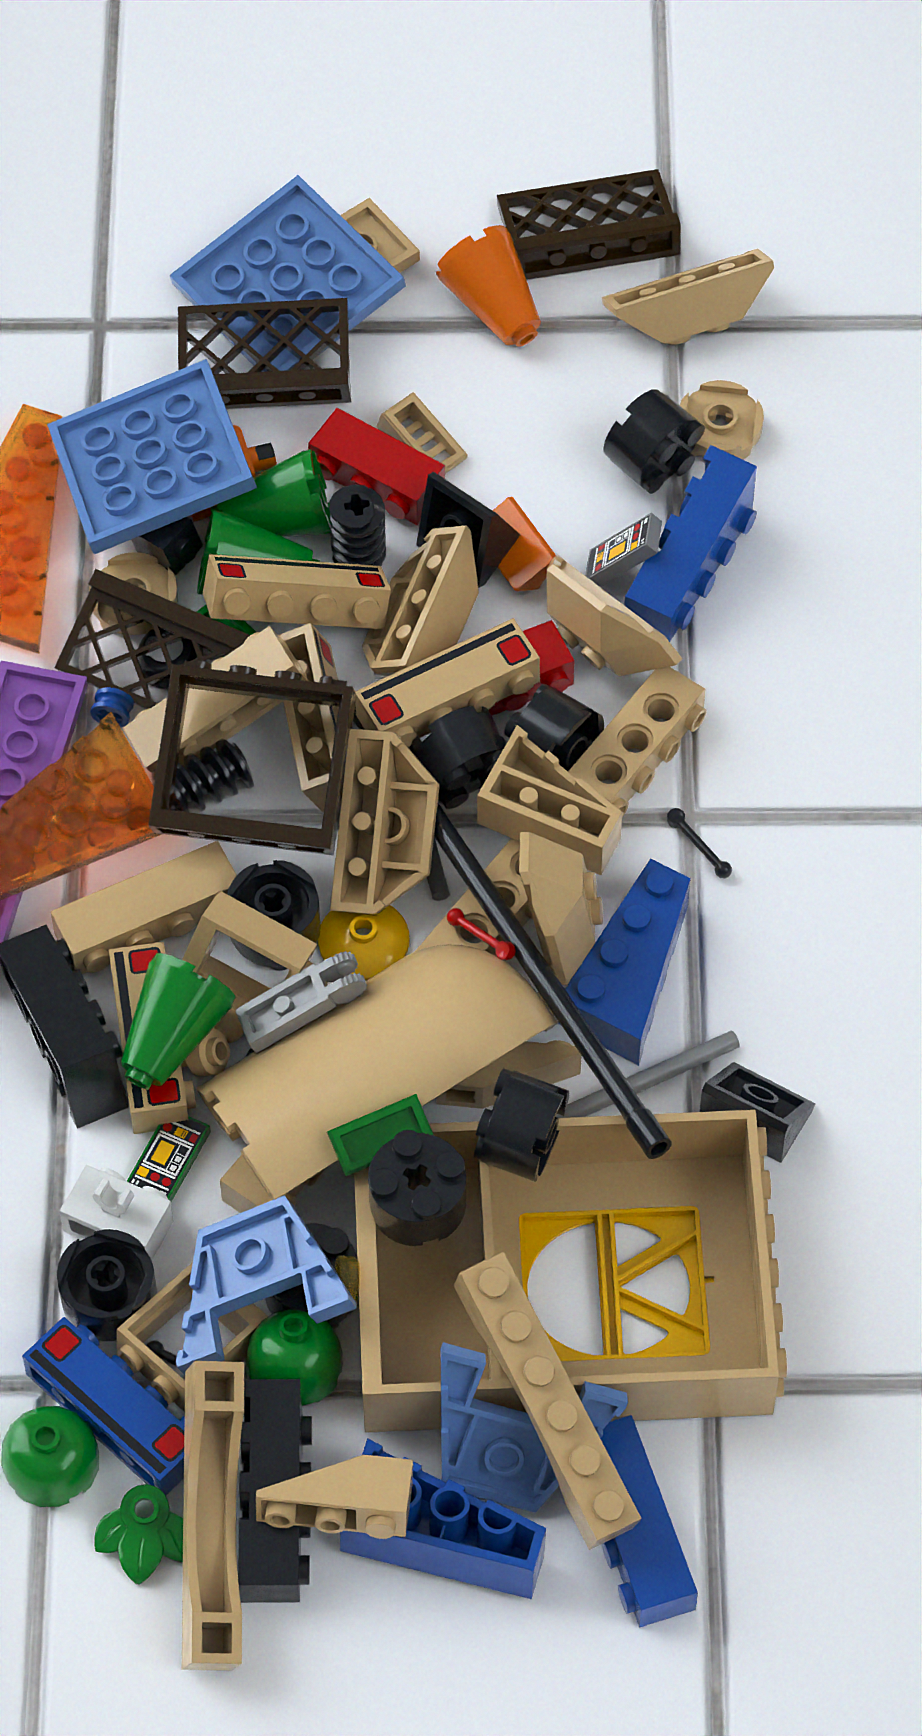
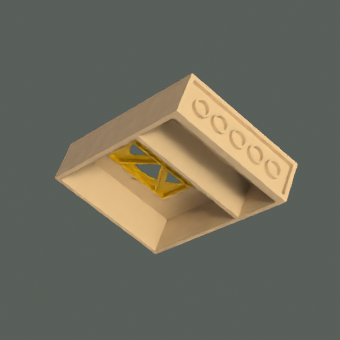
M756 1110L653 1114L672 1141L670 1149L656 1159L647 1158L628 1130L622 1115L559 1118L557 1127L559 1134L541 1176H537L536 1182L474 1158V1151L479 1137L476 1136L479 1121L429 1123L434 1136L447 1141L464 1159L466 1169V1210L460 1225L450 1236L440 1241L435 1239L423 1242V1246H407L397 1243L379 1230L369 1204V1167L354 1173L365 1432L441 1429L440 1348L443 1342L486 1354V1365L474 1394V1399L527 1413L499 1361L476 1330L454 1287V1283L461 1271L504 1251L528 1297L527 1284L529 1274L541 1251L563 1233L595 1223L603 1355H591L571 1349L546 1332L578 1396L584 1381L627 1392L628 1404L626 1409L619 1417L615 1415L611 1421L632 1415L634 1421L773 1415L776 1397L784 1396V1378L787 1377V1357L785 1348H780L779 1332H783V1313L781 1303H776V1288L779 1287V1268L777 1258H772V1243H775L773 1214H768V1199H771V1179L769 1170H764V1156H767V1135L765 1127H757ZM615 1223L637 1226L661 1238L655 1245L617 1267ZM678 1255L683 1262L689 1279V1302L685 1313L680 1315L621 1286L671 1256ZM620 1309L666 1330L668 1335L647 1349L632 1354H625L623 1352Z

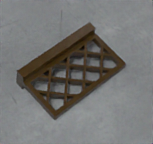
M659 169L497 195V206L503 226L508 229L512 236L526 280L681 255V223L677 212L673 213ZM652 185L654 189L647 197L632 191L636 187ZM607 193L613 196L606 204L592 198L594 194ZM565 199L572 202V204L566 210L552 205L553 201ZM623 200L638 206L631 214L617 209V206ZM526 206L531 208V211L524 217L510 211L509 208ZM582 207L597 213L591 220L576 215ZM647 211L658 215L642 218ZM542 213L557 219L550 227L535 221ZM607 217L615 221H618L614 223L602 224ZM566 224L577 228L560 231ZM526 230L536 234L519 238Z
M347 298L178 306V370L188 367V364L200 353L215 364L211 370L226 409L352 402ZM322 312H339V323L328 334L312 323ZM290 314L299 323L283 336L270 324L279 315ZM248 316L256 325L241 339L227 326L237 317ZM188 319H207L214 327L199 341L188 332ZM307 328L321 341L305 355L291 342ZM263 330L278 341L264 357L249 345ZM222 332L236 345L220 359L207 346ZM339 335L340 345L334 341ZM188 342H189L191 345L194 346V347H192L189 351H188ZM329 346L340 356V368L322 369L313 360ZM286 348L300 361L291 370L279 371L271 362ZM242 351H245L258 362L246 373H236L228 366Z
M95 568L88 583L91 589L54 668L60 672L86 676L87 683L99 689L111 687L122 690L133 698L134 704L148 709L158 704L153 701L148 686L167 679L171 675L173 662L167 645L186 639L193 643L198 657L189 662L197 663V660L210 662L227 656L244 644L250 635ZM97 602L113 608L118 624L98 632L94 631L90 617ZM121 612L126 613L132 616L133 618L124 621ZM142 622L153 625L158 641L135 650L127 628ZM87 627L89 635L81 638ZM161 629L174 635L163 638ZM121 631L129 652L105 661L98 640ZM91 642L93 643L100 664L85 670L69 665L76 648ZM200 646L213 652L203 656ZM161 648L168 670L145 679L138 657ZM132 659L139 681L123 688L115 685L109 668ZM103 671L106 681L93 674ZM142 688L146 698L133 692Z

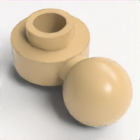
M230 1009L186 1058V1063L193 1074L197 1076L218 1075L225 1070L230 1057L228 1043L236 1042L244 1034L235 1010Z

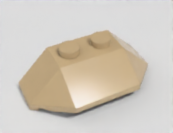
M757 248L744 252L741 255L725 258L602 297V302L617 318L661 343L670 345L687 342L691 335L704 331L719 332L727 329L730 326L729 323L742 320L772 273L774 262Z
M466 525L431 529L424 538L426 543L415 550L392 577L389 584L391 594L384 629H369L362 644V649L369 662V666L375 674L398 672L457 644L479 594L471 530Z
M558 554L550 561L547 568V613L558 625L557 629L565 644L571 649H574L577 645L582 647L581 654L596 669L601 670L605 665L616 675L624 676L675 666L683 659L661 632L641 619Z
M349 729L331 911L377 915L430 875L439 783L395 732Z
M520 832L519 873L524 885L543 957L561 984L567 985L595 944V925L603 924V905L601 897H597L595 872H587L582 853L534 833Z

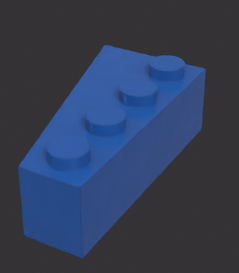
M712 445L709 446L703 457L705 472L702 478L698 479L692 476L684 491L686 496L680 508V517L671 514L664 526L659 540V549L661 550L644 561L625 595L624 606L661 632L669 642L679 628L682 630L687 628L694 615V604L700 596L703 598L707 597L714 585L716 570L720 564L726 566L730 562L736 549L735 541L741 533L746 535L750 531L757 515V511L753 510L757 466Z
M651 858L565 988L605 1049L638 1066L648 1032L653 1022L660 992H662L666 980L669 963L688 908L691 878Z
M367 1438L362 1455L396 1458L384 1452L382 1445ZM413 1461V1486L406 1537L393 1536L387 1539L371 1537L367 1533L342 1531L340 1532V1551L532 1599L544 1559L546 1528L490 1499L484 1502L466 1493L464 1486L450 1479L444 1482L422 1471V1465Z

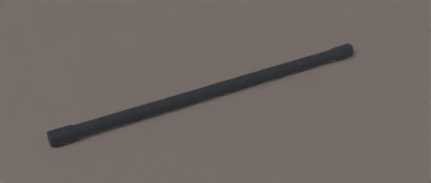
M355 705L353 722L358 729L365 730L356 716ZM437 803L434 838L503 940L514 944L515 958L625 1119L628 1130L647 1158L656 1159L661 1157L670 1149L672 1141L653 1113L639 1099L440 804Z

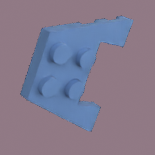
M285 1195L198 1230L189 1286L193 1289L190 1310L184 1312L181 1328L186 1333L183 1350L177 1351L176 1366L184 1375L185 1371L194 1361L222 1362L225 1360L218 1323L220 1316L303 1284L308 1314L317 1324L357 1308L352 1295L294 1205Z
M443 1342L440 1348L442 1481L447 1482L450 1479L464 1486L465 1492L472 1496L486 1500L490 1499L497 1503L536 1513L557 1489L559 1484L528 1413L474 1399V1394L486 1365V1354ZM584 1381L579 1394V1398L600 1438L603 1436L605 1426L615 1415L619 1417L628 1404L627 1392Z

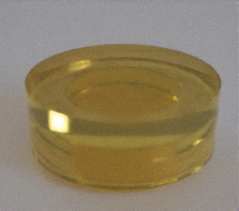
M337 1256L334 1269L355 1302H357L360 1287L359 1261L355 1256Z

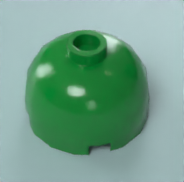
M285 1309L274 1312L263 1319L250 1336L246 1357V1374L248 1379H300L302 1406L319 1402L331 1394L338 1385V1377L343 1367V1351L335 1329L327 1321L317 1324L309 1316L308 1312Z
M40 1406L23 1413L9 1426L2 1441L1 1466L8 1484L23 1501L39 1507H60L70 1503L69 1499L77 1496L82 1490L84 1494L92 1486L99 1471V1448L90 1426L76 1412L60 1406Z

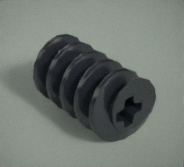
M349 485L340 488L333 494L329 504L333 562L382 566L386 558L385 505L381 496L373 489L364 485Z
M220 739L216 742V752L211 747L205 746L200 750V760L190 753L184 757V767L178 762L171 810L177 809L178 811L189 812L188 803L193 802L203 811L206 809L205 795L209 794L218 804L222 802L220 788L225 787L233 796L238 794L236 781L239 779L249 789L254 787L252 773L247 760L236 743L233 742L231 744L225 739ZM155 769L151 775L153 789L157 769Z

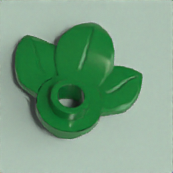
M148 1484L135 1486L124 1495L120 1508L104 1515L98 1523L94 1536L95 1551L99 1553L118 1551L119 1560L124 1572L135 1584H142L154 1573L162 1560V1556L183 1563V1518L170 1511L169 1501L159 1488ZM142 1500H149L154 1505V1512L148 1518H140L136 1515V1505Z

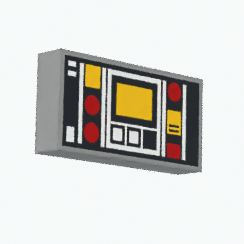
M651 512L590 549L585 576L601 587L657 554L662 520Z

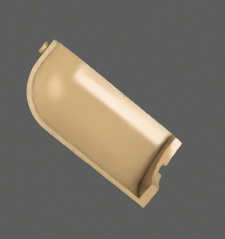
M452 944L424 948L409 954L366 981L367 990L360 997L357 996L355 1000L348 1004H336L337 1007L262 1051L258 1053L254 1051L197 1087L196 1090L220 1128L226 1132L232 1142L241 1136L247 1144L240 1152L270 1198L276 1200L338 1161L327 1131L414 1094H417L423 1107L542 1031L547 1032L552 1029L558 1021L540 993L536 992L529 982L510 964L487 951L470 946Z

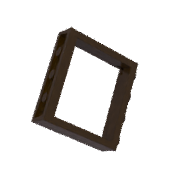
M197 660V663L185 661L184 666L172 664L148 824L153 833L334 856L342 802L349 729H352L357 696L353 686H346L347 681L335 680L331 676H322L319 682L301 680V674L290 671H275L274 677L256 675L257 669L242 665H231L229 671L211 669V663ZM189 688L339 707L322 829L171 810Z

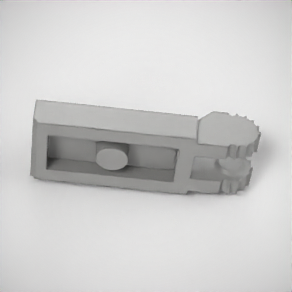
M346 951L340 952L317 965L314 963L300 971V973L291 976L237 1008L235 1012L249 1046L258 1053L337 1007L336 1004H348L355 1000L357 996L360 997L361 994H364V991L367 990V984L363 975H360V973L351 974L355 972L358 965L354 954Z

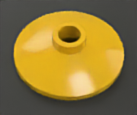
M391 905L377 915L330 911L321 923L318 938L319 951L323 960L334 957L335 954L340 952H351L358 963L355 972L351 974L360 973L365 981L406 957L410 942L409 929L405 919ZM362 928L372 930L367 935H359L355 932Z

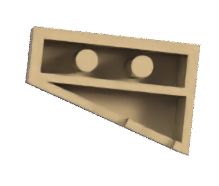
M517 725L477 795V824L520 841V832L534 833L582 853L586 869L602 875L621 840L622 811L581 777L576 779L560 766L559 759L549 751L546 753L527 738L528 733Z

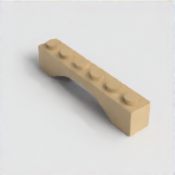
M504 1251L461 1271L454 1283V1287L476 1330L499 1361L525 1407L551 1463L566 1506L588 1549L591 1550L633 1529L642 1518Z
M194 1361L185 1371L181 1670L231 1671L242 1664V1608L239 1595L236 1553V1495L238 1459L244 1415V1362Z

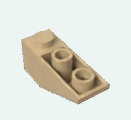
M553 1040L547 1043L526 1041L438 1096L436 1104L484 1109L494 1105L497 1097L493 1095L494 1088L503 1068L554 1084L579 1075L581 1073L582 1056L575 1046L565 1041Z
M360 1455L256 1491V1521L266 1522L277 1528H289L293 1525L315 1527L325 1533H340L342 1531L362 1532L379 1539H387L393 1536L406 1537L413 1486V1460Z

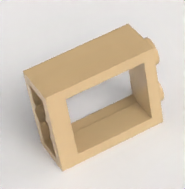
M219 890L203 913L182 960L196 966L193 972L207 979L210 974L230 988L236 995L231 1009L236 1011L237 1008L268 991L270 988L210 956L221 932L289 969L285 980L313 964L310 962V959L318 944Z
M193 1262L117 1328V1356L128 1364L133 1373L139 1371L151 1382V1386L164 1397L168 1404L174 1402L184 1412L185 1380L150 1350L144 1342L191 1301L193 1289L189 1286ZM254 1303L218 1318L225 1327L236 1335L223 1348L225 1360L222 1362H242L247 1357L250 1336L261 1321L268 1317Z

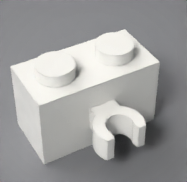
M88 1164L85 1165L59 1210L64 1232L83 1240L94 1235L95 1231L103 1229L123 1231L141 1242L151 1261L174 1222L171 1201L168 1200L164 1193L150 1186L140 1188L126 1182L121 1174L110 1168L104 1167L99 1170Z

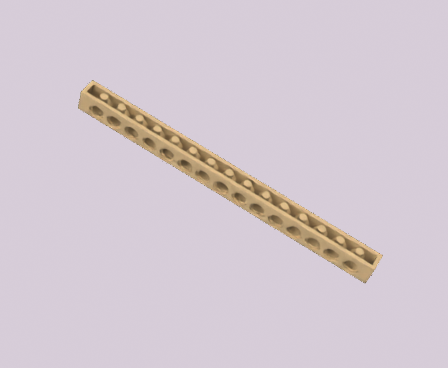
M671 667L655 669L568 772L576 779L581 777L621 810L623 817L628 809V801L636 792L641 794L649 787L654 778L655 769L662 761L667 763L675 756L680 747L681 738L688 730L694 732L703 722L707 712L704 708L706 689ZM655 718H664V719H667L668 721L658 722V721H655V720H653V719H655ZM631 748H636L642 751L638 753H633L627 750ZM611 779L616 782L612 784H606L601 782V780ZM511 838L484 871L520 924L524 926L530 918L532 920L533 918L519 873L520 841ZM468 888L451 909H461L467 920L500 942L504 941ZM447 914L415 950L416 952L432 946L452 944L470 946L496 955V950L483 941L479 943L465 941L467 938L476 936L460 925H450L447 921ZM242 1154L220 1179L222 1201L239 1213L272 1201ZM324 1170L298 1185L285 1196L295 1206L296 1196L305 1185L309 1187L314 1185Z

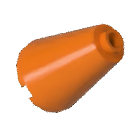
M502 225L489 226L482 229L486 234L485 237L474 242L471 235H469L449 249L439 260L437 265L441 271H436V275L504 344H515L517 347H521L531 342L538 335L537 329L541 324V320L511 234Z

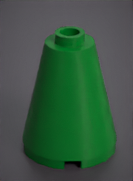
M312 449L303 450L254 476L256 489L211 507V512L212 510L225 511L280 536L326 535L331 533L330 502L327 503L325 493L327 486L318 458Z
M212 510L204 541L206 542L204 555L201 557L197 593L203 595L209 554L320 562V560L312 559L313 550L225 511Z
M156 953L148 964L120 1063L127 1070L124 1077L136 1086L149 1090L151 1085L162 1086L227 1014L236 999V995L230 988L217 978L209 974L207 979L193 972L196 966L163 953Z

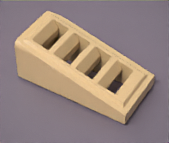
M414 392L383 412L379 418L376 427L380 431L431 458L445 450L450 455L441 462L445 465V474L468 457V454ZM408 418L414 422L407 428H404L401 424ZM422 429L425 434L415 440L411 435ZM433 439L437 445L425 452L422 446Z

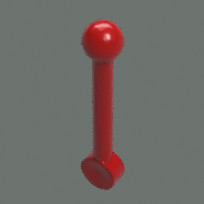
M454 908L449 910L447 921L450 925H460L494 948L499 959L511 960L514 957L515 946L512 942H500L467 920L461 909Z

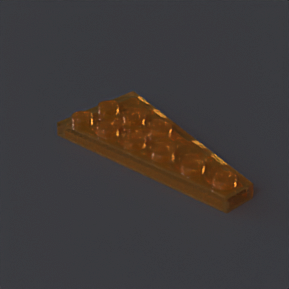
M22 404L0 446V641L40 654L60 460L47 424L63 417Z
M112 712L105 716L99 725L88 735H83L71 746V749L54 764H49L2 805L0 809V900L162 835L153 833L148 826L154 786Z

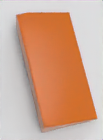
M507 497L492 511L512 526L520 536L503 558L498 569L515 591L536 590L540 588L546 579L547 568L550 561L556 555L513 497Z

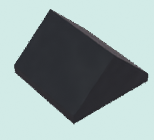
M432 472L428 474L416 546L421 547L426 543L424 538L431 529L466 525L471 530L478 588H480L489 580L520 534L497 513L437 473Z
M732 1062L705 1082L701 1092L699 1112L756 1110L757 1127L766 1128L767 1156L782 1163L811 1115L816 1103Z

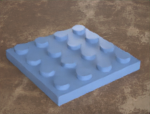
M299 175L290 180L169 275L172 284L194 306L347 298L349 331L406 287L404 277ZM322 312L312 323L328 334L339 323V312ZM290 314L279 315L270 325L285 336L299 321ZM248 316L237 317L227 327L242 339L256 323ZM306 328L291 343L306 355L321 340ZM263 330L249 345L264 357L278 341ZM224 335L234 346L236 345L232 340H230L226 335ZM340 335L334 339L335 342L340 339ZM285 348L271 364L279 371L291 370L300 360ZM245 351L241 352L253 366L258 363Z
M207 359L47 424L84 532L94 554L257 488Z

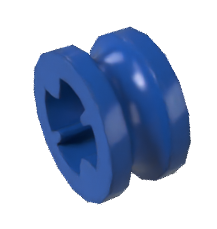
M105 687L98 689L94 697L96 703L92 705L90 710L91 717L107 727L122 728L126 726L130 720L129 712L134 707L133 698L126 692L116 688Z

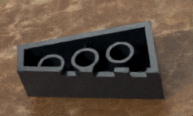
M46 924L1 942L0 964L3 975L26 1023L29 1022L42 1057L47 1058L54 1076V1082L61 1097L67 1096L70 1116L76 1128H81L129 1108L117 1059L123 1056L121 1046L113 1030L105 1033L102 1026L106 1025V1021L97 1000L94 999L88 1002L86 995L89 994V990L80 969L72 971L69 967L73 962L65 941L62 938L55 941Z
M244 1379V1422H242L240 1439L243 1471L239 1473L240 1511H242V1518H239L238 1584L241 1603L300 1602L301 1585H310V1555H301V1538H311V1527L293 1525L289 1528H277L266 1522L256 1521V1491L312 1472L311 1462H303V1446L312 1445V1416H303L300 1379Z

